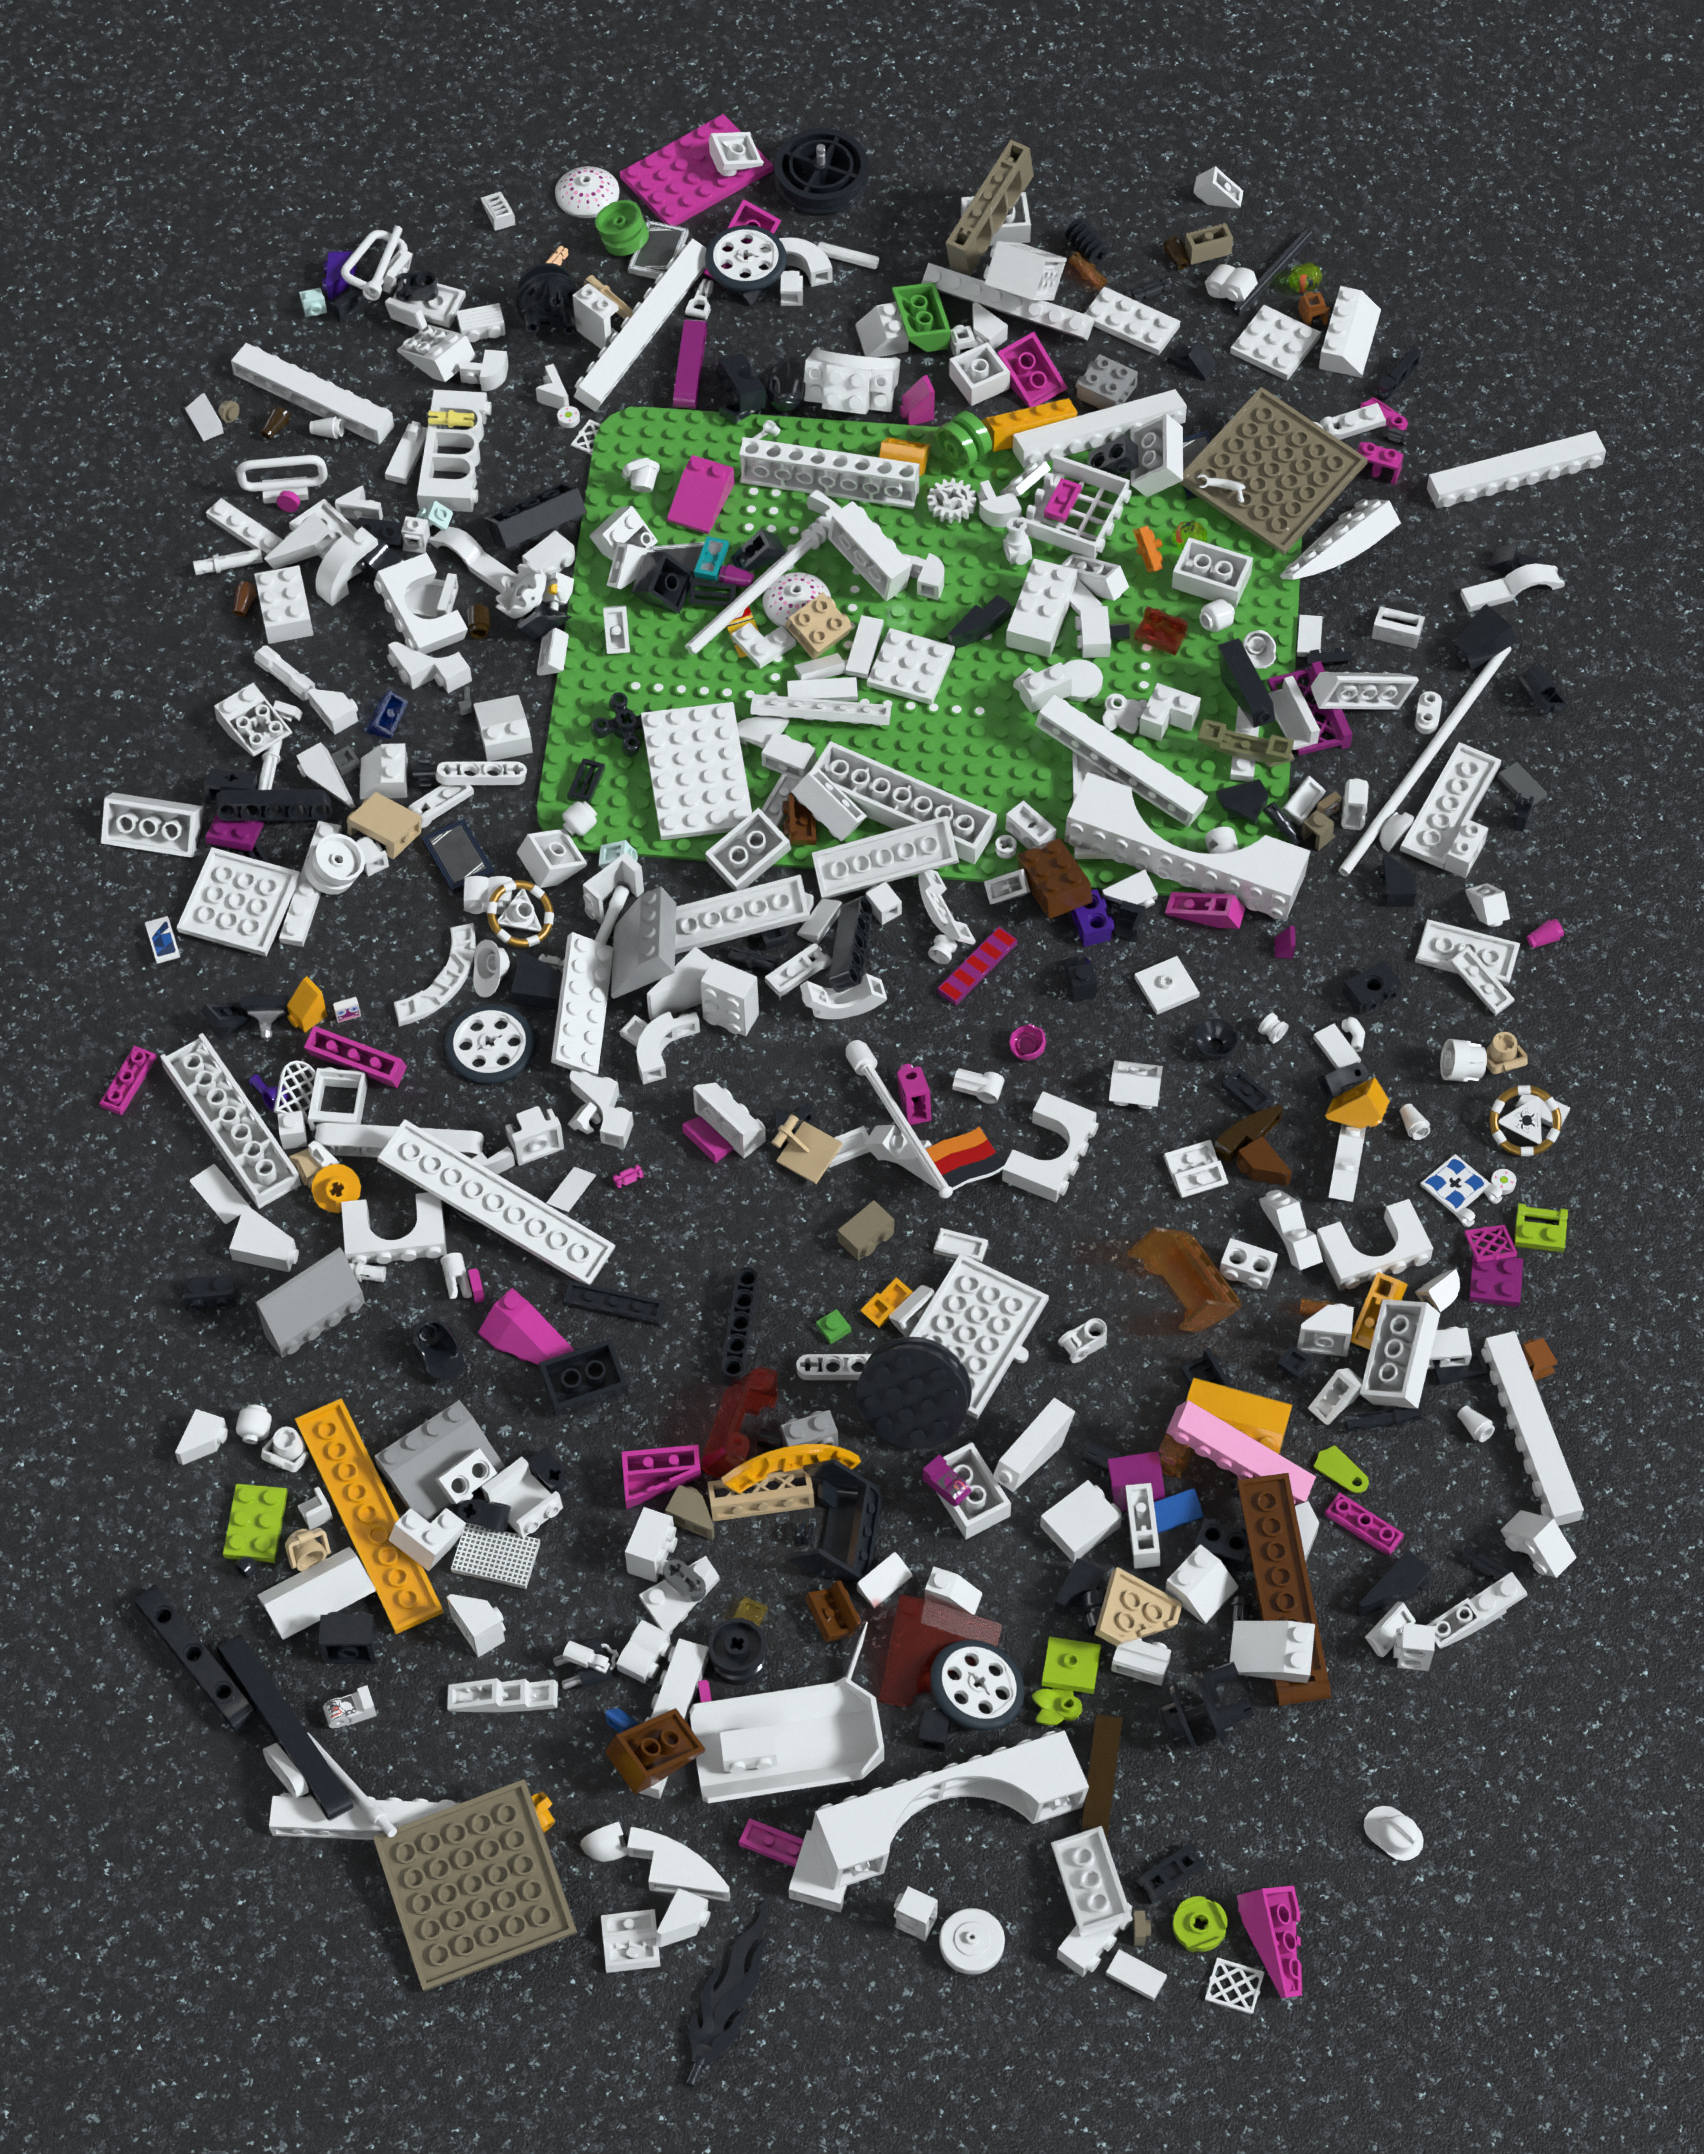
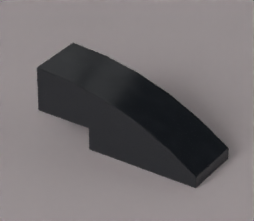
M996 595L984 609L975 605L948 634V645L955 646L956 649L990 635L1011 618L1012 603Z

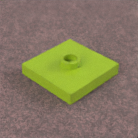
M1049 1637L1042 1686L1094 1694L1101 1644Z

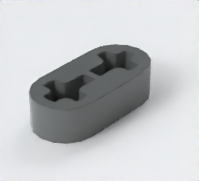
M677 1559L670 1560L664 1565V1579L671 1587L689 1601L696 1602L703 1599L706 1594V1585L702 1577L684 1562ZM673 1569L674 1571H676L677 1569H680V1576L682 1577V1579L676 1574L671 1576L670 1570ZM687 1582L694 1587L698 1584L699 1591L697 1592L693 1590L692 1592H690V1588Z

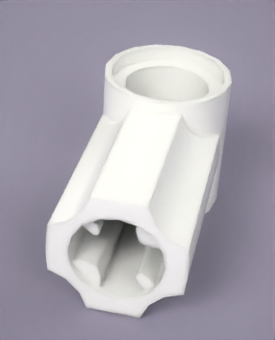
M958 1068L954 1077L953 1090L975 1095L984 1103L995 1104L999 1099L1005 1080L1001 1075L994 1072H986L983 1075Z

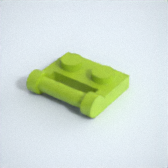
M1518 1203L1514 1247L1564 1253L1568 1209L1560 1208V1211L1526 1207V1204ZM1526 1216L1558 1220V1225L1524 1221Z

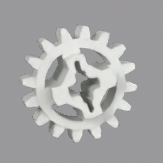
M952 478L951 482L948 483L943 479L942 485L936 482L935 489L930 488L927 497L928 510L933 511L934 518L940 516L941 522L948 519L949 524H952L953 519H956L960 523L961 517L968 519L969 513H974V507L976 506L975 490H971L970 484L963 486V480L955 483V479Z

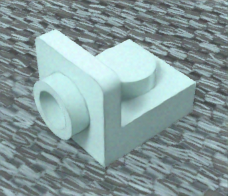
M321 288L299 292L305 317L327 313Z
M626 840L601 845L599 866L604 869L625 852L637 862L638 855L636 850Z

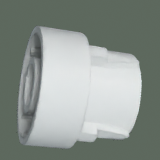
M1448 1039L1443 1046L1440 1060L1443 1079L1468 1082V1080L1479 1081L1483 1077L1487 1064L1485 1048L1481 1047L1480 1044H1472L1471 1041Z

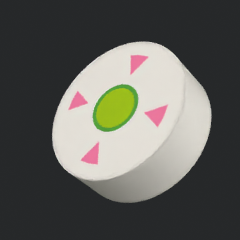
M565 406L558 411V423L562 427L573 428L580 422V414L577 408Z
M1499 1169L1493 1173L1491 1184L1498 1186L1503 1191L1502 1195H1506L1514 1190L1516 1176L1510 1170Z

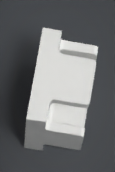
M538 1106L518 1113L516 1116L522 1129L519 1132L514 1133L510 1124L505 1125L507 1138L514 1151L518 1166L564 1149L561 1124L551 1108L547 1110L548 1121L545 1120Z

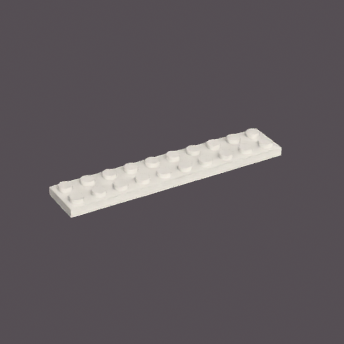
M405 1119L378 1156L377 1161L578 1282L588 1285L592 1284L615 1249L613 1243Z

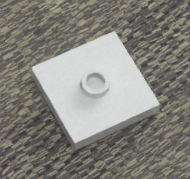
M1178 956L1135 973L1134 978L1156 1015L1199 997L1200 992Z

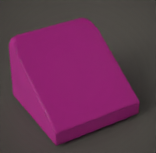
M1289 926L1276 936V958L1292 959L1294 957V926Z

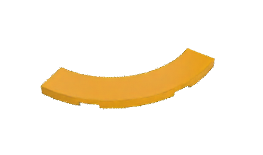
M824 1444L794 1445L759 1455L734 1468L721 1479L724 1485L741 1494L752 1485L768 1478L767 1474L782 1470L787 1472L803 1469L804 1465L830 1459H836L850 1469H853L861 1460L855 1453L841 1447Z

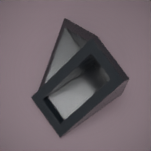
M541 601L538 607L533 608L528 614L520 618L517 626L537 641L553 628H557L572 618V616L548 607Z

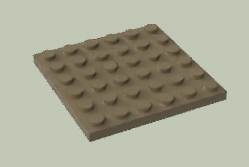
M1260 387L1183 471V481L1179 482V484L1270 547L1285 555L1364 468L1368 459ZM1199 474H1204L1208 478L1227 479L1244 484L1246 487L1242 489L1244 502L1239 503L1237 490L1232 491L1214 486L1198 487L1206 483V478L1196 477Z
M525 1779L397 1827V1833L393 1837H388L385 1832L373 1837L423 1991H428L578 1933Z

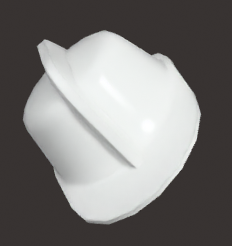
M483 940L477 945L474 954L473 982L476 993L486 998L496 991L499 981L509 970L510 961L503 948H498L491 940Z
M1389 1806L1375 1807L1365 1817L1364 1829L1366 1835L1388 1855L1401 1861L1411 1860L1419 1855L1423 1848V1836L1412 1819Z

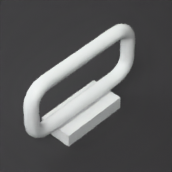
M375 230L367 235L341 269V275L346 282L359 289H364L367 282L351 275L350 270L376 239L389 241L391 233L384 230ZM399 238L396 245L399 250L390 260L380 283L381 286L383 284L382 290L389 294L397 285V276L408 272L413 255L408 252L407 244L401 238Z
M315 455L249 460L241 463L236 471L240 487L247 491H262L264 504L276 503L279 493L282 491H291L300 500H309L308 487L324 483L328 475L325 461ZM304 464L316 465L319 473L318 476L307 478L306 476L262 480V482L256 483L248 482L245 474L250 469Z

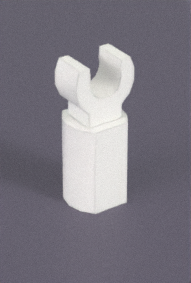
M569 1641L563 1653L565 1660L585 1668L593 1667L595 1670L606 1674L610 1663H608L609 1658L594 1654V1650Z

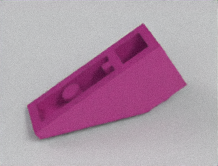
M1171 892L1165 913L1169 916L1217 928L1239 929L1245 907L1234 894Z

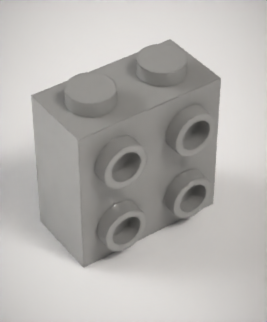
M1099 354L1095 361L1089 363L1084 376L1078 378L1075 385L1077 388V398L1099 409L1124 404L1137 386L1138 372Z
M830 1410L825 1412L816 1411L810 1414L809 1417L802 1419L794 1418L781 1425L782 1448L803 1444H824L838 1447V1431Z

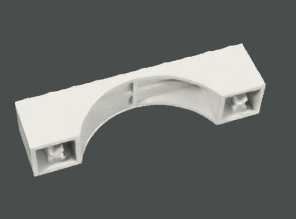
M1087 772L1068 813L1064 838L1065 842L1074 847L1081 846L1090 849L1094 853L1096 850H1099L1098 855H1102L1103 852L1110 853L1111 858L1118 863L1135 866L1138 870L1149 871L1163 879L1177 881L1183 886H1191L1202 890L1204 893L1234 894L1248 909L1258 910L1269 914L1273 918L1287 920L1303 882L1310 851L1267 835L1246 848L1229 853L1204 854L1179 848L1163 840L1143 821L1134 804L1131 787Z
M1065 1730L1058 1733L1051 1731L1044 1734L1040 1739L1033 1741L1026 1739L1009 1749L1001 1747L990 1755L984 1757L977 1755L960 1765L952 1763L935 1773L932 1771L924 1772L916 1779L910 1781L903 1779L886 1789L879 1787L861 1797L850 1796L840 1804L823 1805L815 1811L811 1833L835 1890L884 1874L890 1844L896 1833L911 1816L928 1805L956 1797L985 1798L1015 1809L1032 1824L1082 1808L1089 1786Z

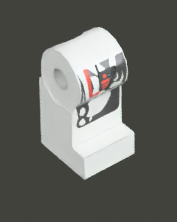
M367 1685L358 1688V1692L342 1698L332 1699L323 1705L330 1728L348 1726L377 1716Z

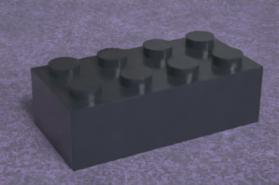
M562 482L491 514L484 519L493 542L512 550L522 545L521 542L527 539L531 541L542 536L541 533L547 530H558L562 527L561 524L567 521L575 522L581 519V515L587 513L578 487Z

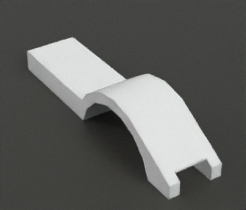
M448 526L446 530L441 529L434 537L431 536L428 539L429 543L437 549L440 546L452 549L462 558L470 572L500 593L503 591L500 577L503 574L517 575L485 553L477 541L461 529Z
M1529 564L1515 569L1505 578L1461 589L1460 595L1468 612L1481 609L1485 604L1494 606L1512 601L1517 594L1530 586L1546 584L1554 590L1564 587L1565 583L1563 580H1560L1556 566Z

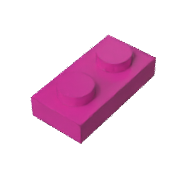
M1061 478L1044 510V517L1065 524L1082 491V485Z

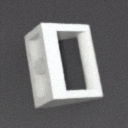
M1380 606L1373 627L1372 639L1416 649L1425 617ZM1384 616L1409 623L1417 624V627L1384 620L1382 618Z

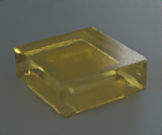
M744 1596L733 1618L750 1620L759 1627L768 1611V1606Z

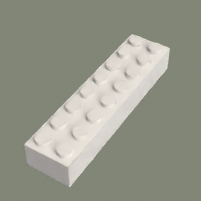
M831 741L812 768L813 770L818 767L868 818L895 830L948 816L958 858L974 865L996 831L997 814Z

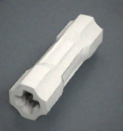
M263 646L256 652L254 656L255 663L288 686L290 691L301 700L309 698L308 690L316 689L313 681L296 671L269 646Z

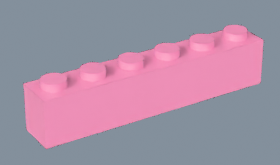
M1189 1400L1176 1407L1166 1431L1176 1442L1188 1445L1198 1455L1208 1457L1216 1462L1218 1467L1235 1473L1240 1480L1289 1473L1295 1506L1306 1502L1316 1476Z

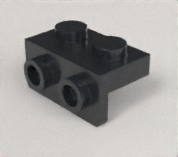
M1209 1348L1204 1350L1202 1357L1181 1365L1180 1371L1190 1387L1193 1378L1234 1388L1231 1377L1228 1374L1225 1375L1221 1369L1222 1364L1216 1354L1213 1355Z

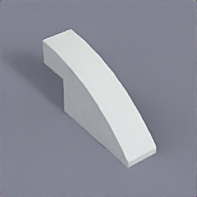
M631 1827L627 1846L629 1857L652 1860L648 1881L650 1891L676 1894L678 1888L702 1898L729 1902V1886L701 1856L667 1836Z

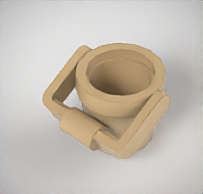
M1509 1032L1496 1034L1487 1047L1486 1066L1493 1074L1506 1072L1528 1064L1527 1054L1517 1045L1515 1036Z
M321 1528L297 1530L289 1536L285 1543L291 1568L297 1567L301 1572L325 1560L326 1556L331 1554L326 1532ZM316 1537H321L322 1544L316 1540Z

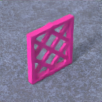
M1505 1225L1465 1230L1466 1239L1477 1262L1517 1257V1251ZM1488 1235L1493 1237V1239L1489 1241L1484 1239V1237ZM1497 1239L1504 1241L1502 1245L1496 1244L1494 1242ZM1480 1242L1487 1244L1485 1247L1478 1246ZM1491 1246L1498 1248L1495 1252L1489 1250ZM1485 1252L1488 1253V1254H1491V1255L1482 1256Z

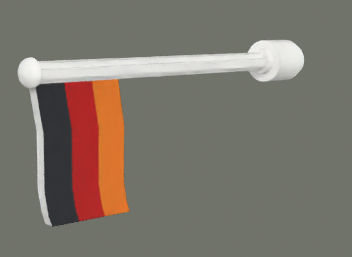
M855 1040L847 1045L846 1058L858 1075H866L937 1187L941 1198H949L953 1190L966 1183L990 1177L1004 1168L1002 1160L980 1127L967 1134L943 1140L925 1149L875 1071L877 1060L867 1044L860 1040Z

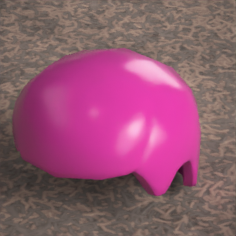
M1032 1024L1018 1027L1011 1034L1009 1046L1013 1055L1025 1061L1037 1059L1044 1052L1046 1046V1038L1042 1028H1037Z

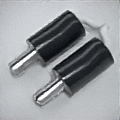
M598 1637L578 1643L594 1650V1654L603 1656V1648H606L609 1653L614 1654L611 1659L612 1665L609 1666L606 1674L590 1666L578 1669V1675L563 1680L562 1686L564 1689H568L581 1684L584 1689L612 1679L611 1670L616 1665V1657H619L617 1650H612L607 1644H601ZM563 1655L553 1658L555 1666L570 1662L565 1660Z

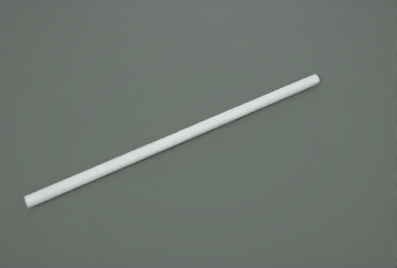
M1511 647L1489 660L1338 870L1343 876H1348L1387 820L1395 812L1509 654Z

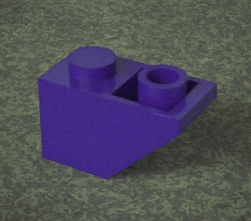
M354 251L328 252V260L324 261V274H327V276L323 278V291H327L328 300H333L351 286V284L343 279L341 269ZM355 264V266L350 270V274L353 275V276H355V277H356V264Z

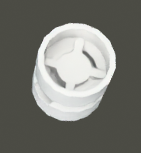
M1218 827L1205 835L1209 854H1222L1239 850L1235 831L1230 827Z

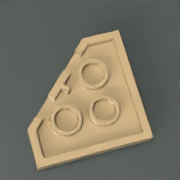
M1116 1567L1110 1576L1095 1635L1115 1646H1119L1173 1628L1178 1623L1183 1603Z

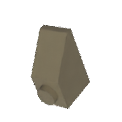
M678 1485L665 1509V1514L673 1516V1523L713 1540L715 1537L714 1525L702 1494L693 1487Z

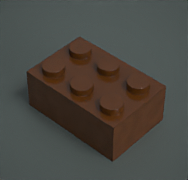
M1060 838L1017 854L1018 870L1024 869L1030 892L1049 919L1092 903L1091 882Z

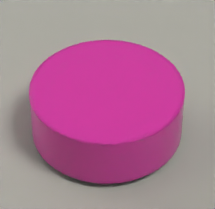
M282 491L279 493L276 503L279 508L286 512H295L300 504V499L294 492Z

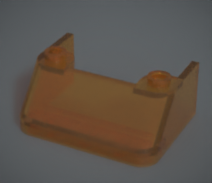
M1153 1227L1127 1252L1129 1257L1142 1258L1145 1269L1151 1274L1163 1275L1184 1304L1187 1311L1184 1313L1185 1320L1179 1325L1181 1330L1202 1332L1233 1315L1242 1307L1240 1300L1197 1240L1188 1232Z

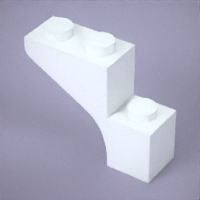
M399 642L388 644L389 655H387L391 666L398 668L400 678L404 683L408 682L412 689L435 679L440 687L443 686L449 693L472 681L470 667L459 652L448 657L433 658Z
M571 1070L572 1092L585 1104L589 1102L597 1107V1114L603 1121L600 1129L601 1143L625 1149L633 1127L632 1112L625 1108H614L619 1096L618 1082L608 1077L592 1076L585 1071L576 1072Z
M1341 1124L1329 1198L1353 1202L1366 1127L1359 1129Z
M895 1125L875 1126L864 1143L870 1152L878 1160H887L903 1166L937 1189L901 1131ZM920 1140L925 1149L933 1146L928 1140Z
M1280 1190L1270 1191L1265 1197L1260 1198L1259 1201L1263 1211L1280 1234L1286 1246L1291 1264L1302 1270L1323 1262L1316 1235L1306 1229L1299 1201Z

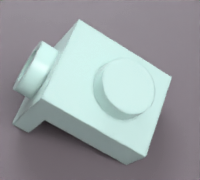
M434 501L426 508L422 507L416 518L427 519L429 527L434 524L438 528L446 530L453 512L437 501Z

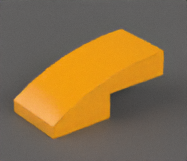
M896 1277L881 1294L877 1292L860 1311L875 1325L880 1327L890 1320L889 1315L913 1292Z

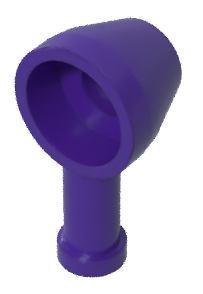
M253 1075L249 1079V1084L262 1094L266 1106L274 1112L278 1086L268 1087L259 1075ZM282 1086L281 1092L286 1090L284 1086ZM288 1093L283 1095L286 1102L289 1099ZM281 1099L279 1101V1107L284 1105Z

